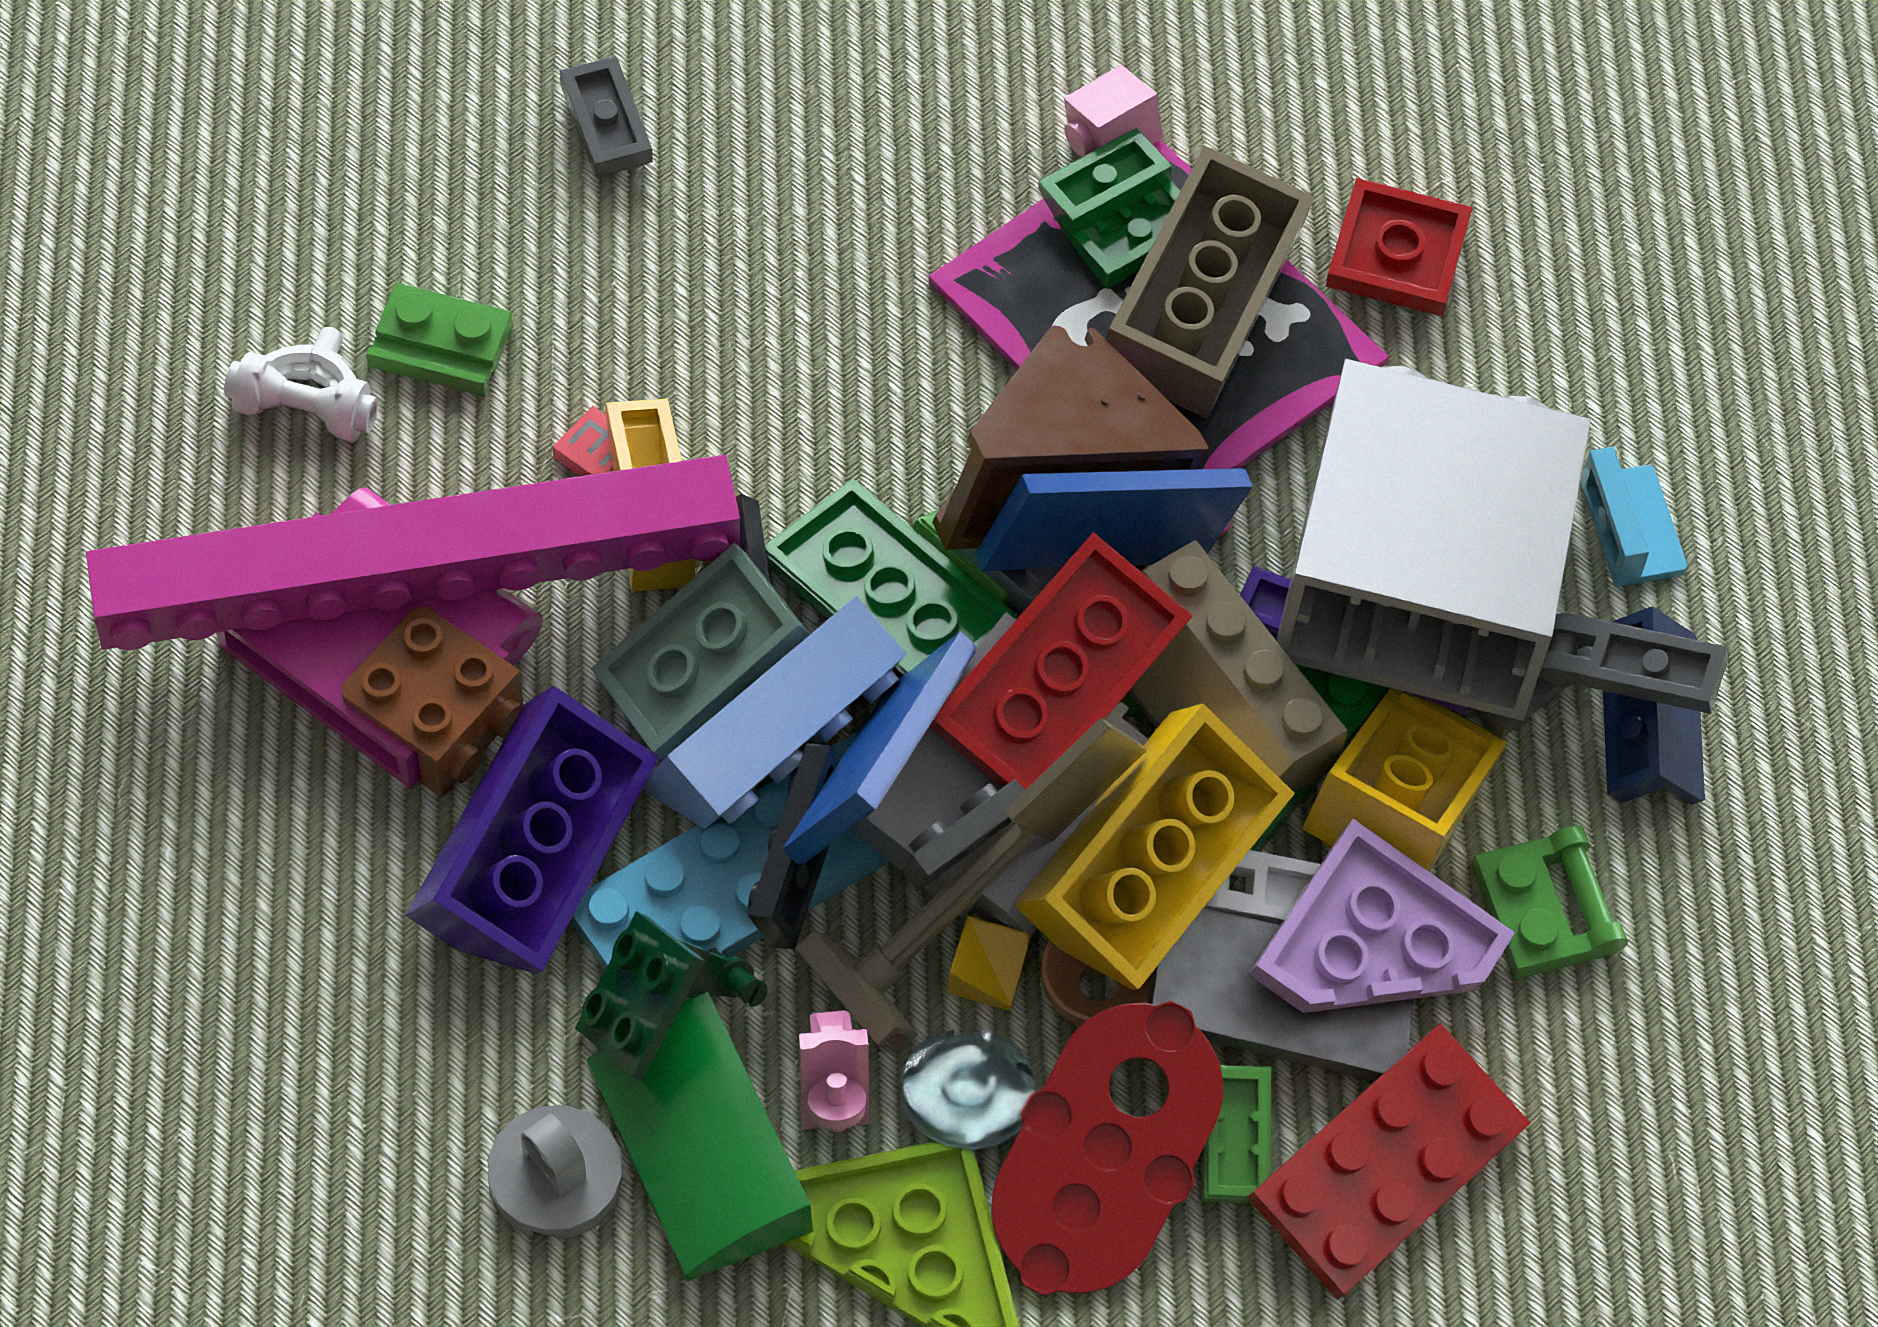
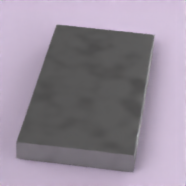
M1204 907L1151 974L1147 1004L1159 1005L1171 1000L1192 1011L1195 1025L1212 1043L1376 1081L1409 1050L1414 999L1302 1013L1248 975L1281 925Z

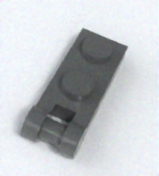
M1559 613L1555 618L1551 638L1553 644L1551 650L1546 653L1539 678L1557 687H1569L1575 684L1711 714L1729 657L1727 646L1571 613ZM1585 646L1593 647L1589 658L1576 656L1578 649Z

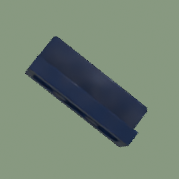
M1653 606L1612 621L1614 623L1697 640L1692 631ZM1603 691L1607 794L1624 803L1665 788L1692 805L1704 801L1701 712Z

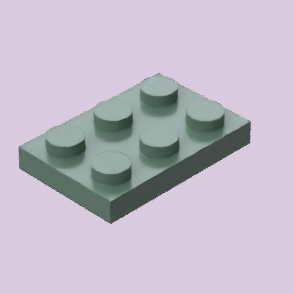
M734 542L595 664L591 670L652 752L661 760H664L667 755L810 634L746 552Z

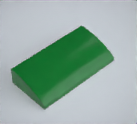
M708 991L683 1002L643 1081L631 1077L601 1050H598L587 1059L591 1075L686 1282L813 1232L811 1204Z

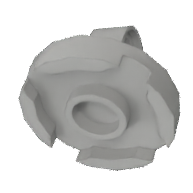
M567 1105L540 1106L515 1117L496 1136L487 1159L489 1191L501 1217L521 1233L534 1236V1232L543 1235L558 1234L559 1239L574 1238L597 1227L614 1209L618 1199V1190L622 1182L621 1150L610 1129L587 1111Z

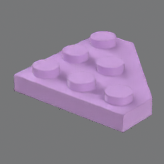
M1352 819L1344 828L1248 975L1302 1013L1475 991L1485 982L1515 932L1362 824Z

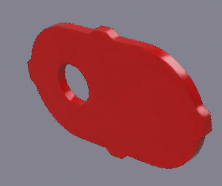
M1171 1000L1159 1005L1130 1003L1108 1008L1092 1016L1070 1037L1043 1089L1030 1094L1022 1108L1020 1116L1023 1127L996 1178L991 1199V1215L1000 1247L1009 1261L1019 1271L1022 1285L1042 1296L1055 1292L1081 1294L1099 1291L1122 1281L1143 1262L1156 1241L1173 1206L1184 1202L1195 1184L1193 1167L1216 1124L1221 1110L1223 1077L1219 1060L1211 1043L1195 1025L1192 1011ZM1141 1058L1153 1062L1162 1070L1167 1079L1168 1094L1166 1101L1159 1111L1150 1116L1133 1117L1124 1114L1115 1106L1110 1097L1109 1081L1111 1075L1118 1065L1129 1059Z

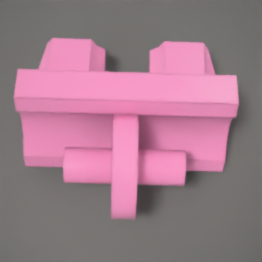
M847 1011L820 1012L810 1015V1033L799 1034L803 1130L822 1126L833 1132H842L853 1125H870L867 1029L852 1030L850 1012Z

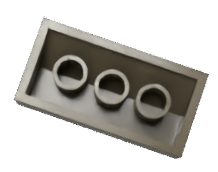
M1194 540L1144 569L1142 573L1193 615L1186 626L1128 692L1157 729L1170 712L1204 703L1294 793L1327 774L1342 755L1347 734L1346 727L1199 543Z

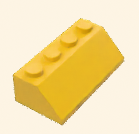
M1204 703L1169 713L1143 745L1147 751L1106 790L1013 904L1060 950L1132 990H1138L1295 794Z

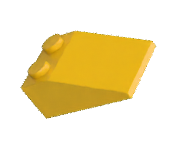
M1390 688L1329 771L1302 829L1321 839L1325 845L1332 848L1344 828L1354 819L1430 872L1508 742L1441 705Z

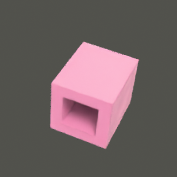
M1122 64L1064 97L1068 124L1064 127L1065 135L1070 146L1079 156L1083 157L1135 128H1138L1151 144L1163 138L1157 94Z

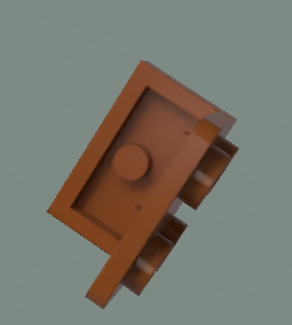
M418 606L412 609L351 674L341 688L343 700L347 705L418 754L421 783L440 797L456 781L463 783L473 775L482 760L483 751L497 736L501 738L507 736L523 708L520 670L426 606Z

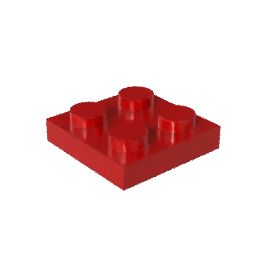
M1356 177L1325 287L1443 317L1473 207Z

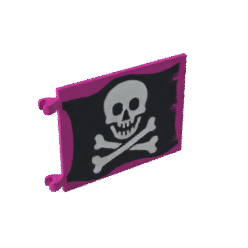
M1159 140L1152 145L1172 165L1171 181L1181 191L1192 169L1162 140ZM1043 198L930 274L929 283L1018 370L1051 326L1056 325L1064 328L1071 340L1081 346H1087L1084 338L1089 328L1096 329L1106 338L1108 330L1138 273L1107 289L1071 244ZM1288 260L1208 419L1170 402L1200 431L1209 447L1200 470L1242 468L1332 404L1345 359L1378 367H1384L1388 364L1389 356ZM1230 522L1228 523V525L1226 526L1221 535H1223L1230 529Z

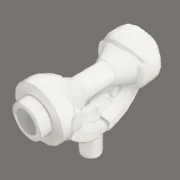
M332 327L321 329L314 345L286 347L265 356L252 352L246 353L241 362H232L224 384L225 397L232 398V409L237 413L250 416L260 414L264 409L280 405L312 412L325 422L327 430L339 439L350 442L356 441L361 432L369 433L372 430L378 411V398L370 396V384L366 381L358 380L343 361L342 356L337 354L344 338L340 331ZM313 379L316 383L326 388L318 389L291 382L290 380Z

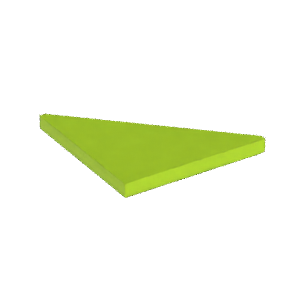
M939 1140L795 1170L811 1204L813 1232L786 1242L784 1245L922 1327H1020L973 1147L947 1144Z

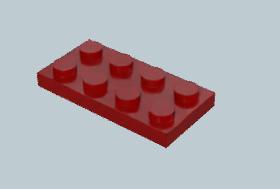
M1093 532L948 697L929 727L1001 788L1016 779L1023 789L1026 790L1100 718L1105 720L1186 626L1193 615Z
M1440 1023L1249 1194L1247 1199L1338 1300L1531 1123Z

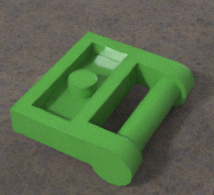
M1568 826L1554 832L1549 837L1474 856L1471 867L1489 914L1515 932L1504 950L1514 980L1607 957L1621 951L1628 944L1621 923L1613 922L1588 859L1586 852L1590 848V843L1582 826ZM1562 862L1589 930L1587 933L1573 936L1546 866Z

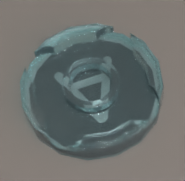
M972 1029L971 1035L961 1034L954 1036V1030L940 1032L917 1045L905 1062L901 1100L908 1119L924 1136L947 1147L975 1150L995 1146L1017 1134L1023 1127L1020 1112L1029 1095L1034 1093L1033 1071L1028 1058L1012 1042L989 1031Z

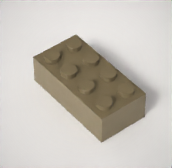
M1204 145L1121 304L1105 339L1168 401L1208 419L1299 237L1315 196Z

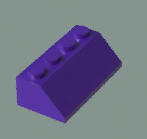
M552 686L524 704L405 916L460 952L531 973H541L659 757L557 687Z

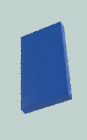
M1240 468L1023 474L975 554L982 571L1064 566L1093 532L1132 565H1152L1194 540L1208 554L1253 486L1246 469Z
M961 631L884 692L814 802L782 848L798 865L802 862L805 864L877 809L976 653L975 649L977 646Z

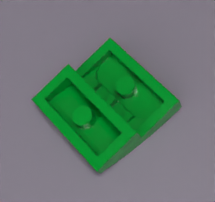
M1138 128L1131 130L1038 181V189L1059 226L1081 258L1107 289L1139 272L1180 193V190L1171 181L1172 165Z

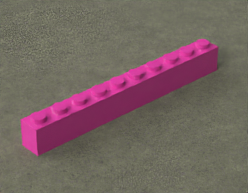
M727 454L85 552L94 619L102 650L112 648L136 650L157 641L177 638L201 640L222 631L242 628L265 630L275 627L281 622L307 618L330 620L346 612L372 608L395 610L411 602L437 598L460 600L476 592L501 588L513 591L524 590L534 586L536 583L566 578L583 581L592 579L600 573L631 568L637 571H648L656 569L664 563L690 559L713 561L734 542L740 547V516Z

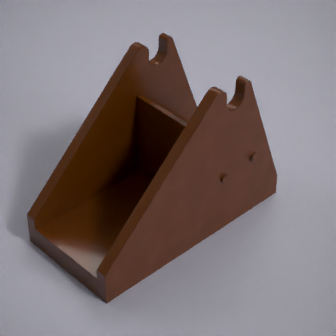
M1054 325L1045 333L970 431L967 442L971 447V452L954 491L938 510L932 524L945 550L979 548L1023 474L1200 470L1209 447L1200 431L1096 329H1088L1084 338L1087 346H1081L1071 340L1064 328Z

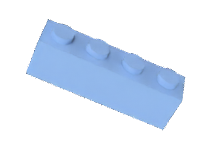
M855 596L667 755L649 775L643 789L650 796L703 829H707L721 816L731 825L759 800L752 791L755 786L768 775L776 784L780 783L799 766L803 755L799 749L815 735L825 744L853 719L845 710L861 695L871 704L896 683L899 678L892 669L907 653L860 599Z

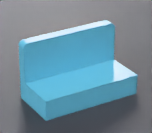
M1614 446L1590 450L1580 484L1615 588L1684 575L1687 562L1654 467L1644 465L1621 469Z

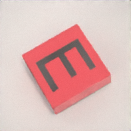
M592 406L553 446V458L578 476L612 472L606 415Z

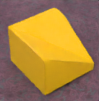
M968 916L950 968L947 993L1011 1011L1029 955L1031 936L1023 931Z

